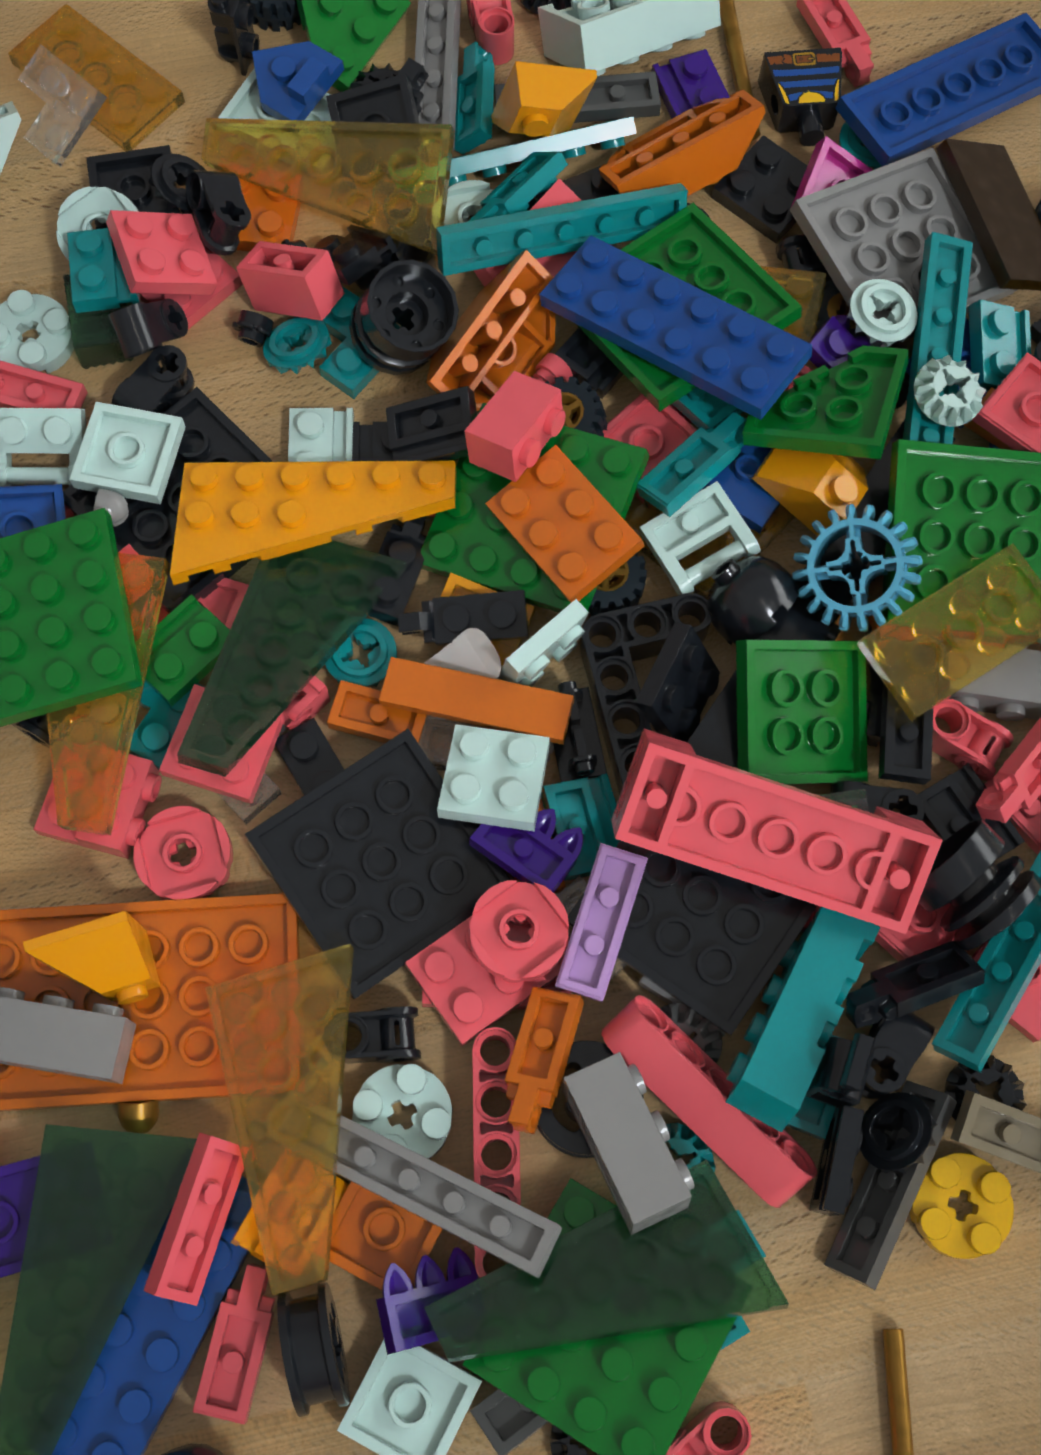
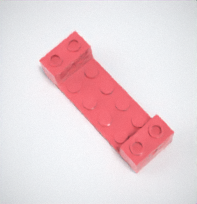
M645 728L641 734L611 819L615 839L903 934L907 933L943 841L921 820L876 806L873 814L696 755L690 743Z

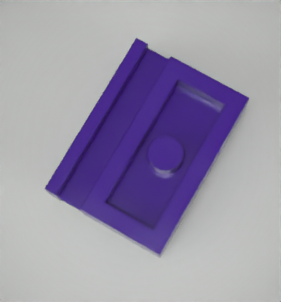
M707 49L670 59L669 64L659 66L658 63L652 65V71L656 72L659 94L671 119L693 107L712 100L730 98Z

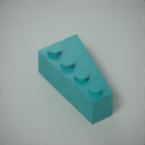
M824 907L819 908L799 940H794L779 963L780 966L784 967L781 976L773 974L762 994L760 1001L768 1004L764 1015L759 1012L754 1015L743 1039L751 1043L747 1054L739 1051L728 1071L726 1080L732 1082L733 1086L726 1099V1103L780 1132L785 1129L799 1111L826 1051L818 1045L823 1047L837 1026L844 1010L841 1004L849 993L852 984L857 981L864 965L859 959L867 948L874 943L880 929L879 926Z

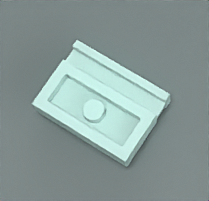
M289 408L288 462L352 461L353 408H346V411H334L333 408Z

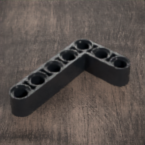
M695 593L683 594L596 614L590 617L583 626L585 633L581 636V656L619 796L628 774L625 766L633 760L643 729L652 731L650 722L635 703L641 690L633 661L658 656L674 623H682L679 617L684 615H691L699 620L701 625L693 627L701 642H703L708 633L712 618L707 610L708 600L701 595ZM640 625H648L655 629L657 634L652 637H643L636 632L635 628ZM596 635H604L610 638L613 644L608 647H598L590 639ZM614 676L621 679L625 686L619 690H610L601 681L607 677ZM619 719H628L636 725L637 730L630 734H624L616 730L613 723Z

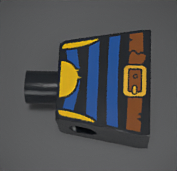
M841 48L764 52L758 85L776 131L780 133L798 132L800 143L803 146H815L816 143L824 138V130H829L834 126L838 113L835 108L841 97Z

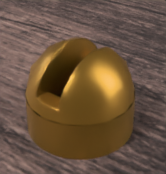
M158 1100L142 1103L117 1102L118 1118L121 1127L130 1134L141 1135L149 1132L159 1118Z

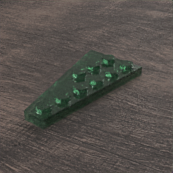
M333 540L330 543L276 558L260 560L177 753L178 763L226 777L372 611L373 606L378 602V596L383 590L376 585L374 586L376 580L384 576L393 577L397 580L406 570L407 562Z
M45 1125L0 1392V1455H52L172 1208L197 1139Z
M705 1160L689 1168L695 1188L689 1190L692 1198L687 1209L631 1235L618 1207H615L559 1236L539 1279L508 1263L424 1308L448 1362H455L787 1309L789 1303L710 1164Z

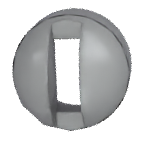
M101 488L98 490L94 510L105 508L111 515L113 527L124 523L129 515L126 499L122 494Z

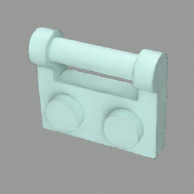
M0 408V487L53 484L71 486L69 478L86 431L85 409ZM12 453L69 454V466L12 467Z
M718 481L695 494L671 517L662 513L639 527L640 535L668 576L678 596L694 592L695 585L711 577L716 569L727 560L733 559L736 562L743 557L755 556L761 552L757 539ZM730 531L735 539L734 542L684 571L679 563L680 559Z

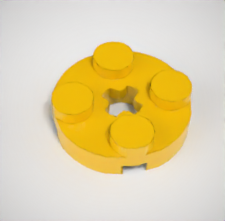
M965 1153L948 1154L932 1160L909 1215L912 1223L916 1224L918 1232L924 1237L922 1238L923 1241L937 1253L956 1259H974L983 1255L995 1253L1000 1248L1001 1243L1006 1239L1012 1227L1014 1204L1011 1196V1185L1004 1174L997 1172L990 1163L980 1157ZM961 1191L968 1195V1202L973 1206L972 1213L965 1214L963 1221L956 1219V1210L948 1207L949 1198L959 1197Z

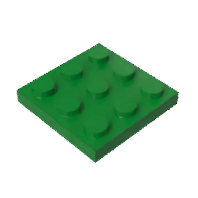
M736 641L738 769L783 784L837 783L841 781L868 782L866 641Z

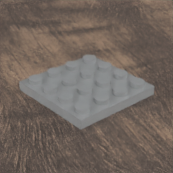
M933 147L797 199L790 209V212L849 308L848 300L855 289L863 282L872 279H885L900 285L910 294L917 308L924 243L932 231L973 242L966 314L969 313V305L980 299L995 302L1013 294L1016 290L999 288L945 168ZM889 308L886 311L883 309L879 312L875 310L873 317L875 319L887 318L892 309ZM915 329L906 339L914 336ZM882 341L871 343L876 347H886Z

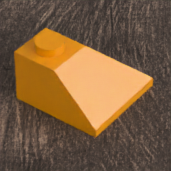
M515 61L491 115L492 123L508 133L526 134L530 137H549L569 131L597 79V71Z
M772 448L752 477L757 484L816 536H819V534L812 527V523L815 520L820 521L825 529L832 525L828 518V511L832 509L836 511L840 521L847 519L846 506L853 504L857 508L868 490L864 468L851 456Z
M126 910L23 941L24 950L29 955L111 1001L118 1000L120 1005L143 1000L149 996L147 990L160 987L147 930Z

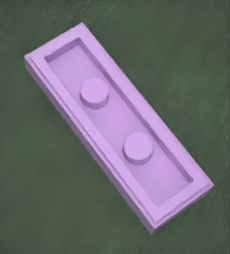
M600 843L555 987L603 1003L646 867L647 857Z

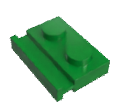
M191 594L136 643L142 679L172 707L193 688L194 684L199 683L240 645V642L230 629L206 607L204 608Z

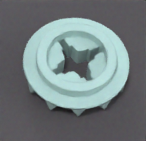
M885 279L865 281L855 289L848 300L850 310L847 318L855 321V333L863 331L870 337V344L882 341L886 347H889L897 341L903 342L913 332L917 324L918 313L914 300L904 288L892 281ZM889 308L892 309L887 318L875 319L873 317L875 310L879 312L883 309L885 311Z
M950 355L937 360L932 358L919 370L914 381V396L922 412L932 421L949 427L964 425L978 414L984 407L981 402L986 389L980 387L978 383L980 373H972L966 368V360L956 362L952 360ZM955 384L960 387L956 395L952 393L939 396L946 385L951 386Z

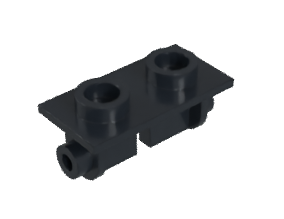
M208 0L212 24L216 26L214 33L219 55L227 62H239L241 74L246 76L250 61L253 60L252 51L259 50L260 46L259 35L254 34L253 29L254 7L248 3V0Z
M575 681L563 682L558 685L559 693L573 695L574 704L564 744L553 743L561 782L586 777H599L601 774H606L607 771L589 687L577 688Z

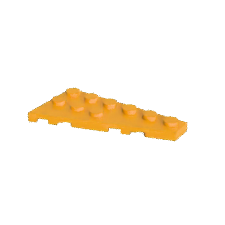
M456 461L184 463L170 567V578L173 586L190 581L189 575L213 569L214 574L232 570L231 564L255 557L261 561L330 543L332 542L331 536L355 530L356 535L373 531L372 525L393 519H398L403 523L454 509L456 502Z

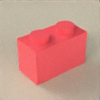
M259 241L236 267L252 306L257 311L322 321L345 294L329 251L324 249Z
M514 371L464 431L469 463L516 482L527 467L534 466L543 447L552 436L556 437L564 426L566 415L562 406L561 389Z

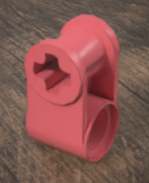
M466 0L469 22L474 30L478 45L493 55L494 65H502L509 62L514 55V16L511 0Z
M943 699L938 701L933 707L932 751L955 764L959 769L969 763L980 780H992L996 773L994 765L1002 750L1010 748L1014 740L1012 733L1004 726L986 719L957 700ZM935 718L945 720L950 726L951 733H945L940 730Z
M725 1401L713 1402L706 1406L684 1428L678 1431L666 1455H743L749 1448L752 1437L750 1425L746 1417L733 1404ZM722 1416L735 1418L738 1425L737 1435L727 1444H719L711 1439L710 1431L712 1424Z

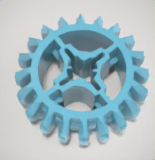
M853 504L846 506L845 510L847 519L840 521L838 514L832 509L828 511V518L832 522L831 526L825 529L818 520L812 523V527L819 534L816 540L808 535L801 536L800 542L807 548H810L809 554L803 552L794 553L793 559L800 564L807 565V569L796 570L792 573V576L796 581L809 582L798 590V597L805 599L815 595V598L807 606V610L811 614L819 612L824 606L826 607L822 615V623L827 626L830 625L838 614L841 615L839 620V629L841 631L847 632L851 626L852 618H857L859 631L867 632L869 626L867 617L874 616L878 626L884 627L887 623L881 613L889 607L896 617H900L903 614L900 606L895 603L898 597L907 602L914 601L915 595L910 590L905 589L904 586L905 583L921 584V576L908 572V568L922 565L923 560L920 555L906 556L907 552L918 546V542L915 537L906 538L902 541L899 540L908 530L905 522L897 523L889 529L888 527L893 518L890 511L886 510L876 522L874 521L875 508L873 505H866L862 518H857L856 508ZM861 532L872 533L883 538L894 549L896 556L883 557V555H870L866 553L861 539ZM846 535L845 551L842 556L837 560L826 562V565L820 566L827 548L835 540ZM855 547L864 565L868 562L872 565L868 569L861 571V578L859 579L860 590L851 573L849 572L845 575L843 572L846 568L853 566ZM896 571L893 582L888 590L875 601L868 603V592L871 582L876 577ZM831 579L832 581L848 583L850 594L853 596V606L843 605L830 599L824 592L820 580Z

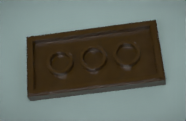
M945 139L936 148L937 153L999 288L1041 291V222L1005 146Z

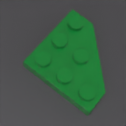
M296 0L302 28L306 30L308 41L343 60L345 70L332 85L340 92L351 88V83L357 80L358 71L363 72L411 5L409 0Z
M863 345L847 353L848 360L833 368L828 369L823 365L794 379L793 387L781 394L762 420L748 414L742 431L743 444L881 459L908 365V349Z

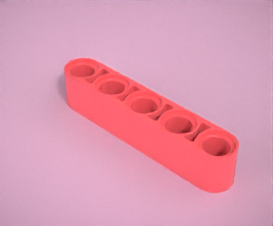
M641 995L636 996L602 1029L603 1040L612 1053L620 1052L627 1066L635 1064L645 1085L767 1204L780 1208L817 1175L816 1165L810 1155L785 1130L780 1132L726 1103V1099L733 1086L732 1082L726 1080L727 1073L650 999Z
M491 1027L478 1034L472 1049L474 1182L495 1193L503 1194L509 1200L521 1205L520 1133L514 1130L512 1124L508 1122L514 1101L510 1100L508 1112L497 1118L487 1115L481 1107V1101L488 1092L498 1090L506 1094L508 1085L505 1082V1077L516 1044V1040L510 1032L504 1028ZM492 1040L503 1042L509 1049L508 1059L501 1065H489L481 1057V1049L484 1044ZM490 1142H502L510 1149L511 1161L502 1170H491L482 1161V1151ZM474 1246L476 1273L482 1282L490 1287L502 1288L509 1286L517 1279L521 1269L515 1266L512 1267L510 1273L504 1278L497 1279L489 1276L483 1267V1258L486 1251Z

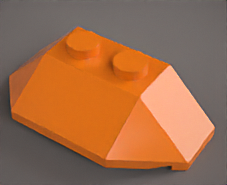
M742 89L730 95L731 98L715 99L693 107L621 146L609 158L608 162L599 168L600 175L620 194L681 183L688 190V197L707 185L719 182L725 175L738 169L766 113L764 104Z
M527 250L522 251L477 294L457 321L456 328L449 339L431 358L426 383L437 394L468 386L475 393L476 412L480 411L483 403L487 404L514 371L532 378L536 373V365L555 346L556 313L541 306L539 296L554 277Z

